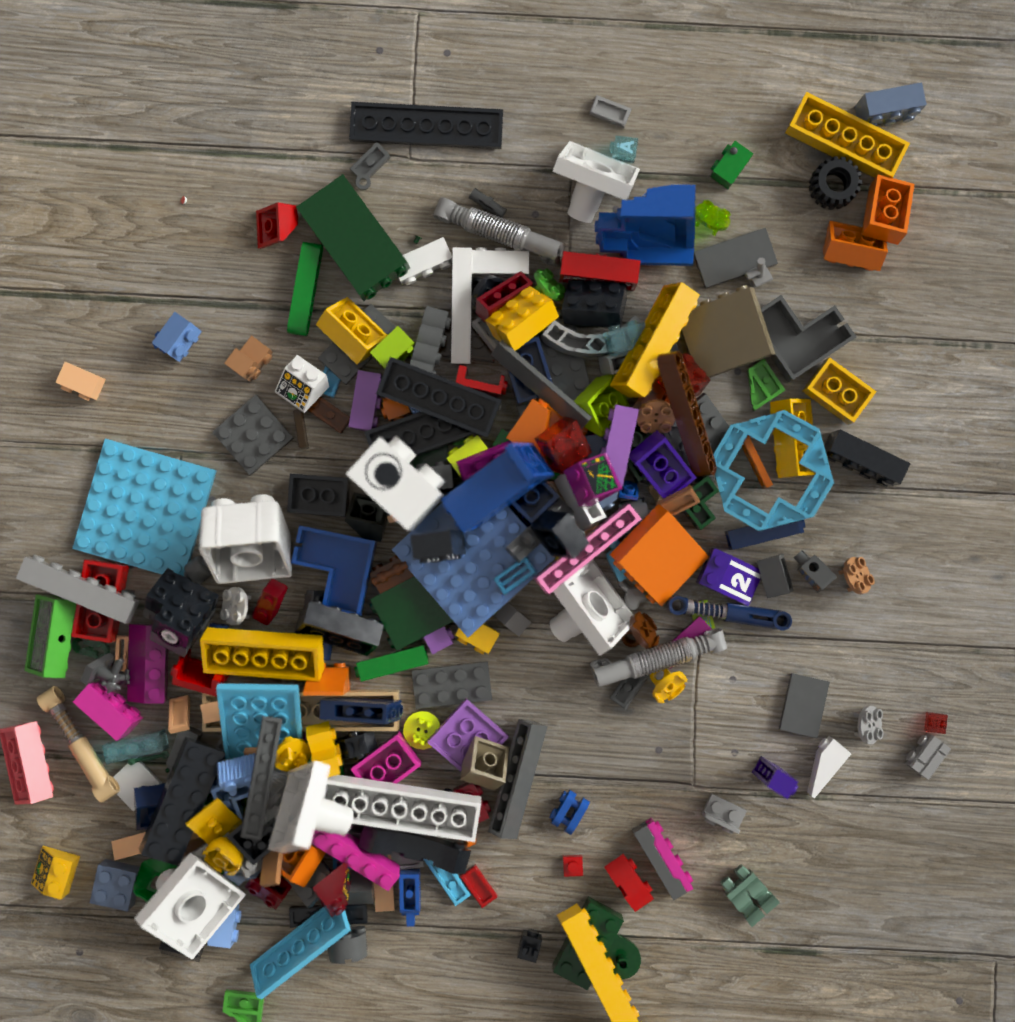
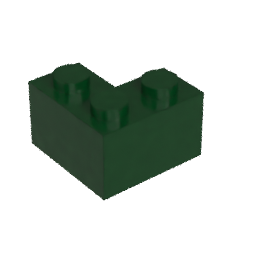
M708 476L703 477L692 486L700 503L683 511L697 530H702L716 519L705 502L718 493L719 489Z

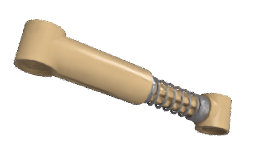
M53 686L39 695L37 702L43 711L50 712L54 719L57 720L56 724L60 725L59 728H62V733H65L64 737L68 738L67 741L70 744L68 748L92 785L93 795L99 802L103 803L119 793L120 786L109 775L87 737L79 734L80 731H77V726H74V722L71 721L72 717L69 718V713L65 711L66 707L63 705L65 696L57 686Z

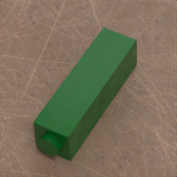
M425 644L358 661L354 670L356 677H360L362 682L429 664V658Z

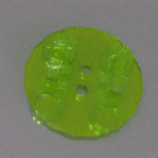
M704 200L703 203L695 208V217L697 219L695 226L699 227L701 223L707 228L712 229V235L715 236L718 231L726 230L729 227V217L731 214L728 210L715 206L711 201Z

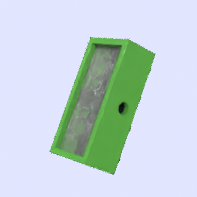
M36 594L24 671L43 678H65L68 670V655L71 650L70 641L76 603L59 596Z

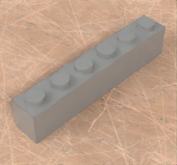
M33 554L32 557L24 558L16 579L122 623H131L140 602L134 599L135 595L128 592L123 594L117 592L116 587L108 584L105 586L98 584L99 580L92 577L83 578L80 576L81 573L70 569L66 571L58 563L51 562L49 564L44 562L45 558Z

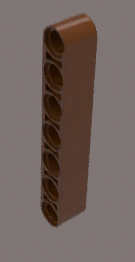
M680 351L659 354L657 358L658 368L691 471L696 477L714 475L716 473L715 458L683 356Z

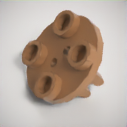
M656 399L641 405L637 424L643 433L652 434L656 430L660 433L671 431L675 418L671 405L668 402Z
M863 557L847 559L844 563V568L838 571L840 575L844 574L849 585L847 588L848 592L854 591L861 595L867 593L871 589V585H874V577L869 573Z

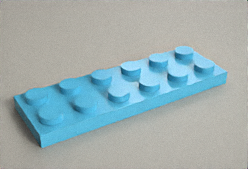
M322 907L250 964L256 997L262 1000L351 931L345 910L340 915L331 917L326 909Z

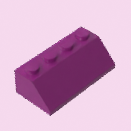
M129 624L128 670L130 684H127V701L164 704L167 701L168 649L150 640L152 624Z

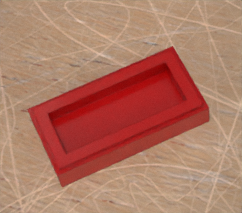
M476 864L460 875V878L481 908L498 897Z

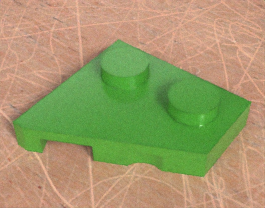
M765 359L747 370L753 411L785 391V388Z
M226 989L222 1012L230 1017H234L238 1022H262L264 998L262 1000L257 998L255 992Z

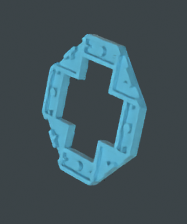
M786 410L730 425L713 454L716 462L715 476L724 511L758 531L814 517L834 484L819 428ZM776 428L809 446L799 464L816 474L796 507L778 497L768 514L736 496L745 478L730 470L729 467L747 436L766 444Z

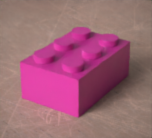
M101 680L88 684L73 703L116 741L128 736L143 719L140 715L141 712L136 707L129 706L121 694H116L114 691L107 694V690L101 684Z
M399 731L379 745L377 749L367 754L366 757L356 762L350 770L357 778L397 784L419 768L422 761Z

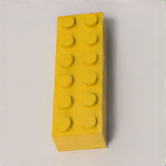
M808 92L801 99L785 131V134L831 157L838 156V159L846 157L845 161L847 162L849 159L852 160L853 166L857 165L858 170L874 178L878 174L893 178L910 144Z
M682 282L663 286L611 382V387L627 397H646L651 392L652 383L660 375L657 364L658 355L670 352L672 346L678 341L679 333L687 324L690 312L697 306V299L700 294Z
M207 627L200 639L203 673L319 682L324 671L323 635Z

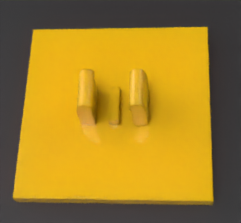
M216 798L185 824L209 845L213 839L222 837L229 832L241 819L221 800Z

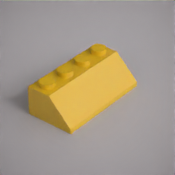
M785 399L770 402V414L786 410L813 425L811 399ZM775 428L772 434L774 436V453L776 455L778 478L815 475V472L799 464L809 446Z

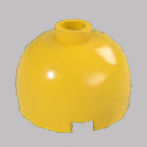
M227 837L213 839L202 853V855H206L204 860L210 867L219 873L222 870L227 871L226 875L229 876L235 875L244 860V855Z

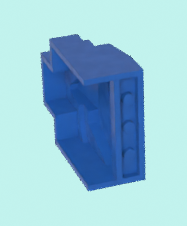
M671 184L648 188L642 197H634L633 200H622L621 208L617 209V213L599 212V219L595 220L594 229L595 232H598L596 233V245H599L600 253H620V257L641 260L640 265L693 266L696 185Z

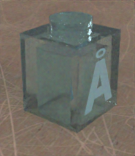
M616 135L614 142L610 141L609 153H612V158L634 163L638 138Z

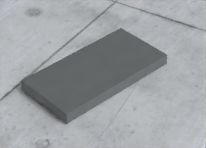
M766 228L694 251V258L705 289L745 276L747 271L757 267L759 258L765 259L767 268L778 264Z

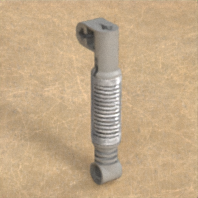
M440 197L433 213V217L439 221L461 225L467 232L479 234V236L501 244L504 243V245L507 244V246L517 250H528L529 252L536 253L542 262L550 266H558L565 249L562 242L532 232L527 226L515 222L512 223V221L497 217L473 207L466 209L460 205L457 206L455 202L447 198Z
M714 628L704 632L703 636L699 635L694 637V639L684 637L673 642L670 641V644L667 642V645L663 644L660 647H654V650L650 648V650H644V653L643 651L637 652V654L633 653L627 655L625 659L613 663L607 658L598 659L591 662L590 667L596 685L603 687L631 677L634 679L645 676V674L655 673V671L658 672V670L668 669L671 666L681 665L684 662L688 663L695 660L698 654L703 655V653L707 654L708 652L717 653L727 649L723 629Z

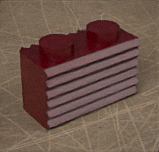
M271 579L262 589L252 618L266 626L269 625L277 615L288 587L275 579Z

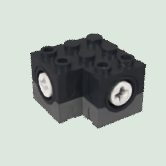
M167 568L146 595L143 617L153 620L150 640L185 658L188 650L192 648L198 636L202 634L208 622L214 617L219 595Z

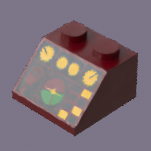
M345 862L313 887L317 899L331 917L340 915L346 909L345 906L348 905L352 877Z

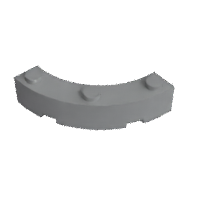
M634 315L621 328L612 332L584 335L575 333V331L564 327L555 320L546 328L539 339L549 347L564 354L576 357H600L620 351L633 343L643 322Z

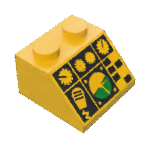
M42 846L31 884L41 894L62 900L70 892L80 856Z

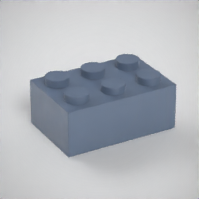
M921 82L865 93L854 107L857 117L875 126L880 124L889 126L895 124L896 121L903 120V122H909L914 120L927 104Z

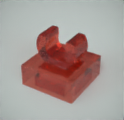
M926 712L924 731L946 734L948 715Z

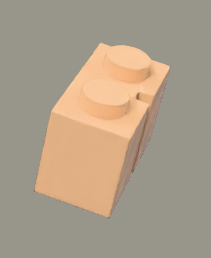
M64 362L55 383L62 385L60 389L72 393L74 390L79 393L78 397L89 401L90 398L97 400L106 379Z

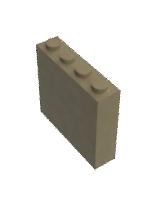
M747 285L738 287L735 293L729 294V292L718 295L717 300L711 301V299L700 302V306L690 312L689 320L682 328V332L698 380H705L775 355L754 288H747Z

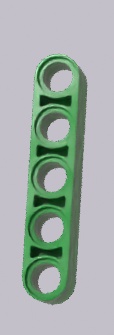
M308 242L302 243L287 325V333L308 336L323 245Z

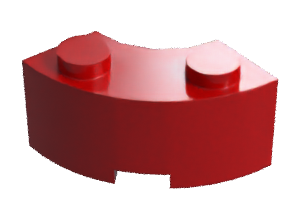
M622 854L604 867L635 912L654 900L650 893L653 891L647 880L643 882L635 871L637 866L632 858L627 859Z

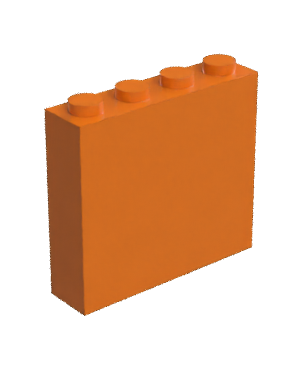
M659 504L610 553V556L615 560L613 564L620 571L623 569L626 571L623 575L631 582L635 581L636 584L634 586L641 593L645 591L647 593L645 597L652 604L656 602L661 607L709 558L706 552L672 514Z

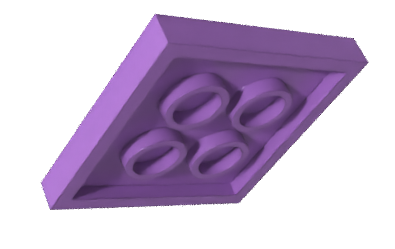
M465 698L431 735L427 743L461 772L463 759L474 736L501 745L509 736Z

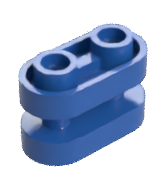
M572 790L562 793L559 802H561L557 809L554 808L549 816L551 819L550 823L558 827L560 823L564 824V832L569 835L576 829L590 803L585 798H582L580 801L575 800L576 793ZM570 806H572L575 810L571 817L568 818L565 815Z

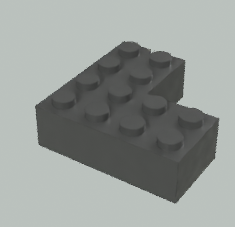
M782 295L761 308L775 351V355L770 356V358L787 383L857 337L848 323L838 328L837 324L845 319L835 305L805 326H802Z

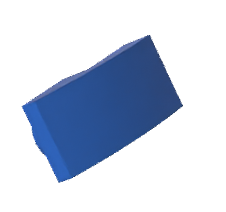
M624 481L622 489L618 492V498L638 501L639 487H637V483Z

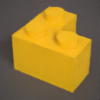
M329 721L307 726L306 737L311 751L312 762L317 761L330 765L327 778L340 775V766H343L340 744H336L334 740L337 739L335 727L331 728Z

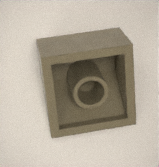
M474 736L462 762L460 780L494 791L506 782L509 747Z

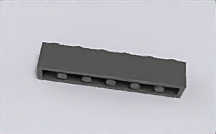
M518 719L508 756L506 782L500 786L488 830L489 833L501 839H517L548 727L535 721Z

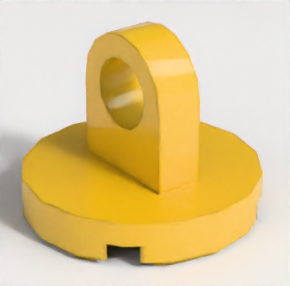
M665 668L661 670L664 672V676L660 680L656 679L658 672L651 673L650 679L655 684L652 696L658 703H665L664 700L666 699L670 701L684 690L686 686L684 683L688 679L683 672L671 673Z

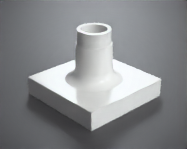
M569 141L559 154L553 172L577 181L567 214L576 220L591 223L605 193L623 200L628 199L640 169Z
M593 559L553 591L565 609L550 620V628L555 637L562 642H566L572 637L583 633L600 656L610 650L630 629L629 621L633 615Z
M313 761L289 770L268 850L288 853L308 849L314 830L341 836L347 834L353 819V809L322 798L330 765Z
M190 852L177 869H168L161 873L156 881L157 892L134 919L143 929L193 959L246 894L238 886Z

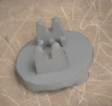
M867 705L861 712L853 713L854 717H859L858 732H854V736H859L865 744H874L877 740L883 738L884 732L881 720L883 712L881 709Z

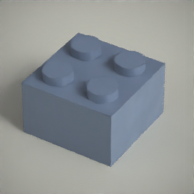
M108 859L103 860L97 867L90 904L128 912L135 905L136 896L133 893V888L140 866Z

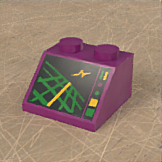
M607 453L580 461L564 471L579 507H591L622 489Z

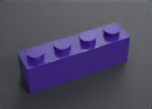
M761 756L752 773L768 788L788 799L790 796H793L797 791L798 781Z

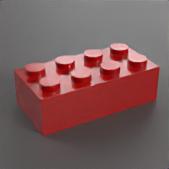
M92 559L84 560L81 577L86 579L87 577H92L99 580L98 584L114 586L117 588L116 591L121 593L122 590L126 589L129 565ZM77 604L71 637L107 643L116 642L120 621Z

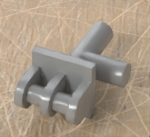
M759 258L757 267L745 273L752 288L773 280L771 273L765 265L764 258Z

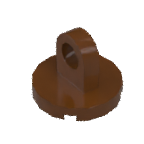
M641 612L633 614L629 621L630 629L621 638L622 642L628 647H636L638 645L645 649L656 647L659 644L660 637L656 635L657 626L653 619L646 613L641 614ZM632 634L636 640L629 639L627 635Z

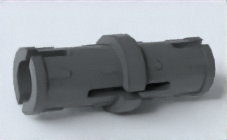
M474 188L469 196V199L482 206L484 211L488 210L497 217H503L507 211L506 208L496 203L493 197L486 196L477 188Z

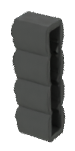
M426 306L410 365L437 374L434 368L435 365L440 364L442 354L439 351L441 347L445 346L447 336L444 333L446 329L450 328L452 318H449L448 311Z

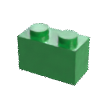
M734 141L732 145L728 144L721 153L724 155L721 161L717 159L711 167L713 172L710 177L726 189L731 187L754 154L737 141ZM736 147L738 150L737 154H731L730 149Z

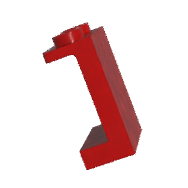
M459 365L456 383L501 399L502 394L506 395L508 381H505L504 375H501L498 386L467 379V367Z
M192 649L188 650L185 658L179 656L177 665L174 664L171 670V676H173L172 684L217 697V684H225L230 675L203 673L202 661L191 658Z

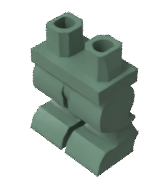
M740 864L734 870L739 877L736 882H733L727 876L720 883L725 890L726 896L737 910L743 913L747 922L753 927L765 915L753 903L751 898L757 900V903L766 914L780 902L767 890L768 888L750 869L748 870Z

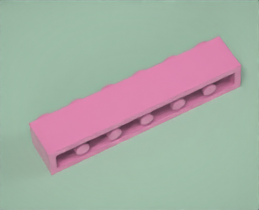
M630 504L623 505L585 536L589 544L575 559L558 557L533 579L545 594H550L637 524L641 518Z

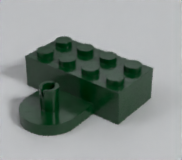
M588 896L581 909L585 908L590 916V919L587 921L590 926L593 924L599 935L596 936V939L604 944L607 950L604 954L606 958L610 957L615 966L612 969L614 974L618 973L621 979L632 977L640 968L641 955L638 947L632 941L618 934L624 922L622 914ZM566 937L552 964L553 972L588 991L591 982L568 937Z

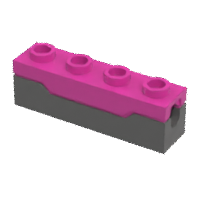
M651 817L646 822L644 821L632 829L634 835L673 901L693 889L691 885L693 879L688 871L684 872L682 870L683 862L678 854L674 856L671 849L674 847L668 837L663 838L661 832L664 830L658 821L654 822Z

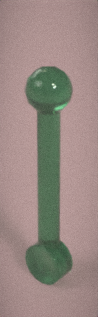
M163 751L161 754L136 759L129 758L128 764L134 765L136 762L161 757L166 759L169 757V752Z

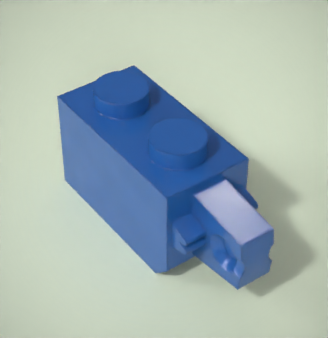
M403 869L400 871V913H402V916H406V927L415 926V915L420 914V869Z

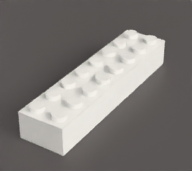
M344 775L328 777L326 780L322 798L352 808V824L475 842L481 808V796Z

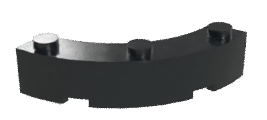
M365 825L358 845L359 848L371 854L391 855L393 851L399 852L400 856L416 861H423L424 858L433 861V866L452 874H463L466 872L471 850L465 848V844L454 841L452 843L431 835Z

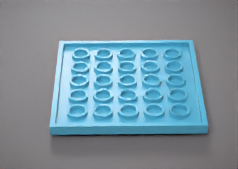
M105 439L72 549L158 574H163L169 568L173 572L184 576L185 565L191 560L199 533L201 511L207 505L217 470Z

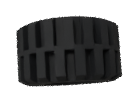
M835 156L831 160L830 158L826 159L816 168L809 180L811 184L809 191H812L811 198L815 197V203L817 205L821 203V207L824 209L827 206L829 210H833L835 207L836 209L845 207L857 196L856 194L861 189L859 187L862 184V180L859 179L862 176L861 172H857L858 166H853L852 160L845 161L846 157L838 159V156ZM826 176H838L844 184V190L842 192L831 190L827 185Z

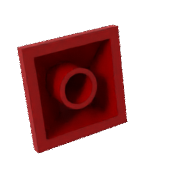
M277 202L256 211L258 249L284 241L298 225L296 205Z

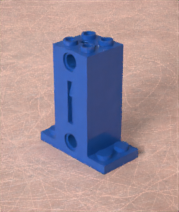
M534 443L508 444L504 447L506 449L505 452L441 499L444 503V510L452 515L458 530L463 533L477 530L543 480H549L555 476Z

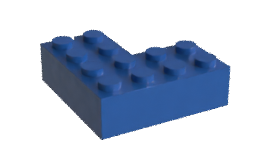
M299 525L296 543H302V547H294L291 563L329 571L322 602L323 605L338 607L343 612L357 613L361 617L370 579L369 573L372 570L378 541Z

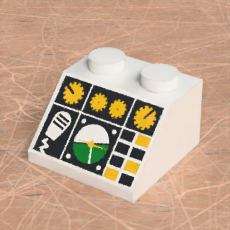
M297 355L284 368L275 393L305 413L329 388L327 375Z

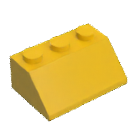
M348 296L325 309L316 323L322 332L357 365L371 355L370 351L387 336Z

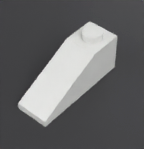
M830 736L821 740L816 751L807 793L814 799L851 755L847 749Z

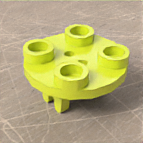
M427 711L414 712L407 718L404 724L403 734L405 740L416 749L425 750L431 748L432 746L427 743V740L441 726L440 720Z

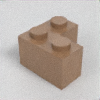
M251 335L241 350L235 348L224 364L251 382L259 377L262 366L264 364L267 365L271 361L273 351Z

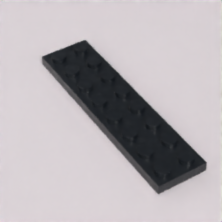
M351 102L350 142L365 143L378 142L385 144L501 149L503 109Z

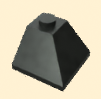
M354 492L345 516V522L363 539L381 542L389 513L371 496Z

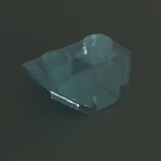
M638 320L627 322V327L620 328V325L608 327L609 331L603 333L608 356L633 350L646 326L645 322L638 323Z

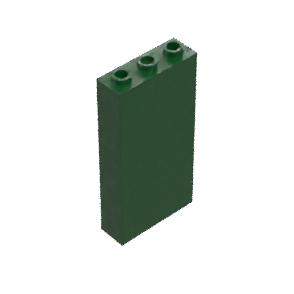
M343 174L296 207L363 302L366 299H372L376 292L382 288L389 287L393 280L403 277L410 269L404 256Z
M415 576L370 599L372 603L369 606L374 614H378L380 618L378 623L384 625L382 631H387L389 635L387 638L391 648L395 647L396 651L453 622Z

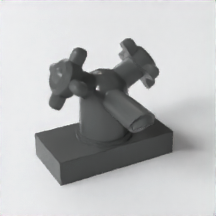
M107 653L86 666L80 681L87 685L99 678L102 680L101 684L107 690L106 693L110 694V692L116 689L120 690L124 683L130 684V675L128 669L124 672L120 671L124 662L122 658L116 660L111 668L115 656Z

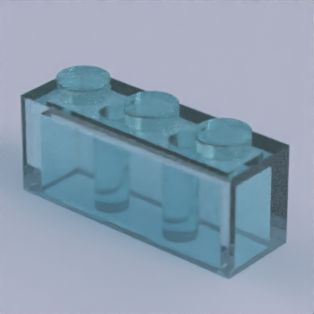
M165 729L118 741H111L102 745L106 764L161 752L169 748Z

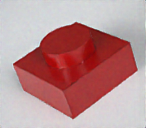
M563 855L564 877L583 876L582 855Z

